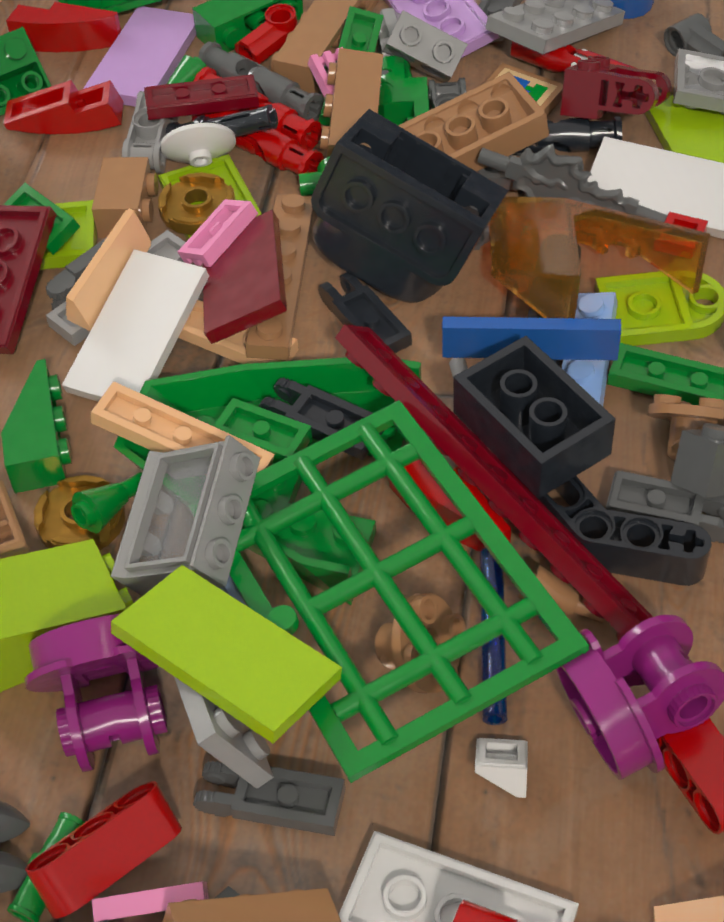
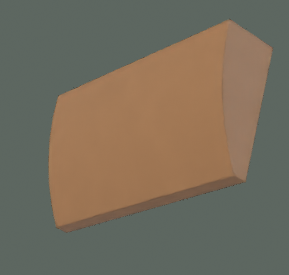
M510 71L398 125L476 172L487 167L477 162L482 148L510 156L549 136L545 111Z

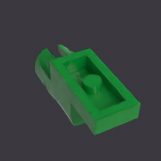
M383 57L378 114L394 124L400 125L429 111L427 77H413L409 62L402 57Z

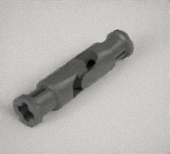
M209 41L200 49L198 58L207 67L215 69L220 77L252 74L254 75L257 91L268 97L269 102L283 103L295 109L298 116L306 120L314 119L317 121L320 117L324 103L322 95L308 93L302 90L298 83L276 72H272L268 68L236 52L228 53L222 50L220 44Z

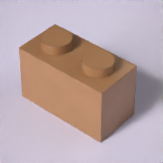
M103 157L91 209L98 238L108 237L125 210L129 208L135 211L145 231L147 222L153 221L152 196L158 195L157 173H151L148 157Z

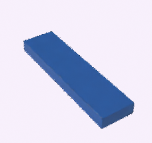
M443 317L442 358H487L522 337L527 336L551 359L618 360L621 319Z

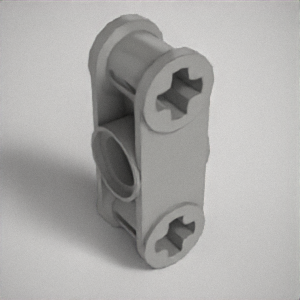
M139 91L127 138L123 142L122 157H148L150 169L155 170L156 173L163 174L167 158L161 152L160 143L166 135L167 125L171 122H178L179 117L148 120L144 91Z

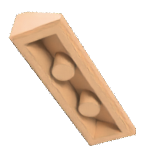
M130 208L125 210L66 296L67 320L88 331H91L133 250L148 252L151 247V240L134 210Z

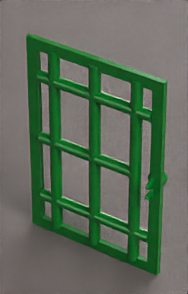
M400 400L256 473L243 521L246 528L240 532L229 576L249 608L291 635L297 631L299 620L295 610L287 605L272 608L240 554L241 551L257 544L323 654L342 667L340 682L348 695L331 704L324 695L308 711L350 783L536 681L581 654L588 652L589 644ZM394 425L407 442V445L392 452L379 433ZM363 442L376 461L328 485L315 465ZM420 460L463 518L447 526L404 467ZM299 474L311 494L263 518L251 498ZM387 476L427 530L429 536L380 561L340 503V500ZM199 503L190 507L194 516ZM323 510L363 571L312 597L274 537V534ZM476 534L524 599L507 607L461 545L460 541ZM442 551L489 618L437 645L392 577ZM375 588L419 656L367 684L323 614ZM535 616L539 617L556 640V642L539 650L521 626L522 623ZM503 635L521 661L468 690L450 663ZM432 673L449 701L395 730L378 702ZM358 713L361 714L377 740L359 751L341 723Z

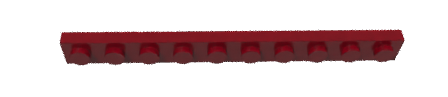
M343 325L335 339L347 350L345 352L346 357L356 366L364 368L374 378L372 383L376 389L386 396L392 397L395 401L400 400L415 421L430 437L429 439L439 452L449 456L459 467V475L467 483L478 487L489 498L488 504L494 512L501 517L509 519L520 530L519 537L527 546L540 551L551 563V571L556 577L567 584H572L584 597L583 603L585 607L595 616L605 619L617 631L616 637L618 641L633 627L653 617L370 327Z

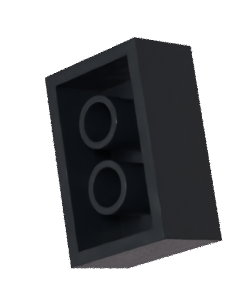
M527 336L522 337L453 377V413L538 498H541L611 455L616 418Z

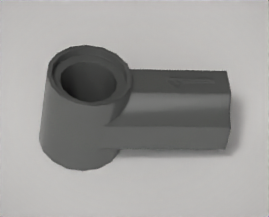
M693 14L669 26L664 32L665 46L675 57L679 48L724 57V41L712 33L710 23L702 14Z

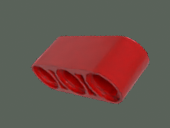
M709 718L696 727L678 733L665 734L656 739L663 756L666 771L700 819L714 834L724 832L723 735Z
M150 781L132 789L38 855L27 865L25 871L53 919L62 918L83 907L172 841L181 832L182 826L158 783Z

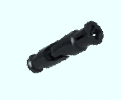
M614 116L612 120L590 121L587 118H568L553 123V121L547 120L549 136L536 142V146L530 145L526 148H530L533 153H538L546 146L553 144L554 149L558 151L588 152L590 148L600 147L604 136L622 140V120L620 116ZM524 148V149H522V150H520V151H518V152H516V153H523L526 148Z

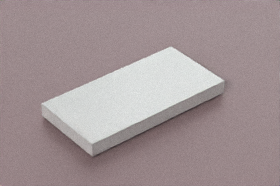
M604 136L590 171L592 175L588 178V182L597 181L598 187L604 190L622 189L623 197H632L640 200L639 205L666 215L670 211L707 220L706 235L724 239V163Z
M134 249L62 383L65 391L99 402L113 381L140 393L146 380L157 379L209 278L206 268Z
M374 831L340 910L339 917L341 922H453L461 902L465 899L517 919L518 922H574L579 903Z

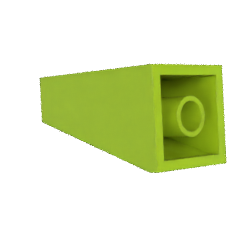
M94 539L0 559V692L24 683L25 677L33 672L28 646L36 637L72 623L121 614L133 604L127 588L124 587L118 590L114 583L115 579L110 577L114 567L111 554L107 553L101 556Z

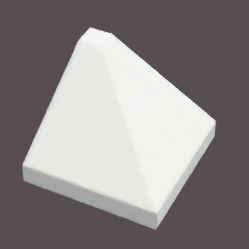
M477 738L475 773L515 797L526 798L528 741Z

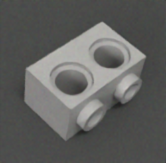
M402 10L383 51L391 56L404 58L411 66L441 82H448L468 44Z

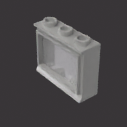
M230 435L226 436L225 441L164 453L149 451L110 577L143 596L178 567L184 565L216 587L225 588L260 457Z

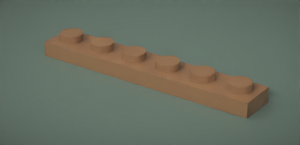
M276 194L273 211L279 219L287 311L249 328L246 341V358L289 360L314 216L311 203L312 196Z

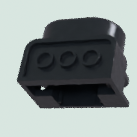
M368 109L336 143L313 191L311 203L314 212L318 216L313 226V239L321 253L339 268L391 298L407 303H417L431 297L443 286L454 281L509 190ZM361 143H366V144H368L370 147L365 146V145H362Z

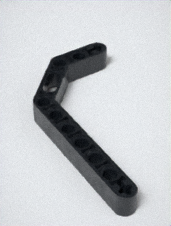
M558 238L547 243L527 318H570L573 296L577 292L581 262V247L575 241L567 238ZM552 359L558 366H560L561 360ZM577 476L556 488L557 492L570 505L569 507L558 505L548 494L538 498L529 489L610 573L682 586H690L703 579L712 543L710 535L702 527L690 523L605 509Z

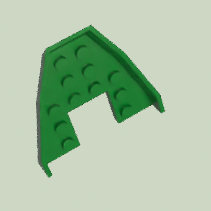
M347 357L239 364L146 380L140 390L141 394L211 426L215 424L232 398L259 407V404L265 397L269 396L289 404V402H285L277 396L273 389L275 383L280 378L295 381L306 387L311 385L372 413L396 402L392 397L386 396L376 389L372 383L374 378L364 368L353 364ZM401 359L422 380L421 363ZM394 425L385 429L381 435L392 452L405 446L407 443ZM118 436L113 447L143 471L148 453L151 450ZM312 438L306 447L318 442V440ZM165 473L162 487L190 508L199 503L206 476L177 481ZM298 474L251 498L261 516L265 518L294 503L302 479ZM323 510L274 534V537L300 578L323 591L363 571ZM350 516L368 544L372 546L376 534V521ZM257 544L247 548L265 558ZM351 599V600H349V601H347V602H345V603H347V604H349V605L351 606V605H352V602H353V599Z

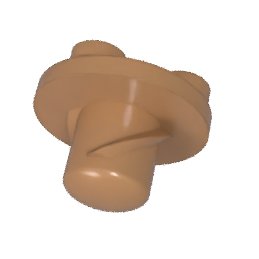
M654 395V403L649 404L647 415L670 422L667 455L670 459L676 460L682 430L702 429L704 423L724 426V400L699 398V405H691L689 402L681 401L682 397Z
M420 593L407 598V601L437 645L466 630L463 617L458 613L453 614L449 605L440 596L433 593ZM395 618L393 622L383 624L377 631L375 652L380 663L386 668L394 670L419 656ZM460 658L450 663L457 674ZM432 673L408 686L413 691L422 694L442 691Z

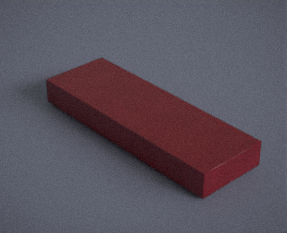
M252 74L144 87L148 120L259 107L258 92L254 75Z

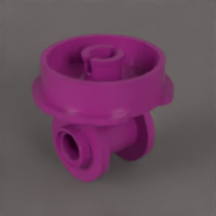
M119 614L92 618L59 627L36 637L28 646L33 672L29 673L24 679L26 689L33 692L63 691L65 707L56 710L58 732L65 755L67 757L76 755L82 772L95 769L94 751L113 747V741L121 740L122 744L143 739L149 756L159 754L158 734L168 732L158 685L147 687L144 672L159 666L111 634V621ZM127 672L130 676L132 690L88 701L82 700L80 688L91 685L90 680Z
M659 615L639 623L629 630L618 644L605 651H602L598 640L588 629L579 631L589 644L588 652L581 654L555 670L583 729L606 765L619 780L630 776L646 766L654 773L664 770L663 756L656 739L665 734L688 730L708 720L724 701V672L715 663L707 661L693 663L692 660H689L688 654L693 645V633L687 623L676 615ZM646 685L650 692L636 699L630 687Z

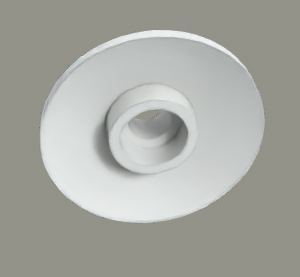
M194 123L181 126L167 133L162 138L160 146L162 154L172 161L189 163L194 167H204L211 164L213 158L228 154L235 147L236 137L234 132L224 125Z

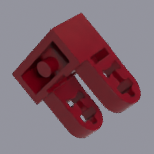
M588 56V60H578L577 65L565 69L560 115L597 120L603 117V114L606 112L634 115L644 114L664 103L669 98L672 90L671 81L667 75L659 71L610 64L609 57ZM639 85L643 86L642 90H638ZM658 87L662 88V93H659ZM634 91H636V92H635V98H632V97H631L632 93H633Z

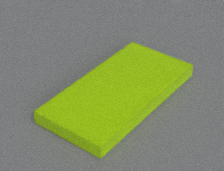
M184 565L178 567L111 621L112 635L272 744L341 679L342 667Z

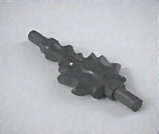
M553 144L546 146L536 154L530 148H526L520 157L515 155L508 157L486 148H482L479 154L478 163L505 172L504 177L513 180V190L524 191L532 210H536L541 206L546 208L555 217L559 216V210H561L564 214L573 218V205L575 204L581 211H584L586 208L591 209L602 221H606L609 214H614L620 221L631 223L633 219L662 230L668 216L639 205L640 200L632 197H623L622 189L604 190L598 187L597 181L588 182V178L592 175L591 172L577 168L582 158L578 156H559L555 153Z

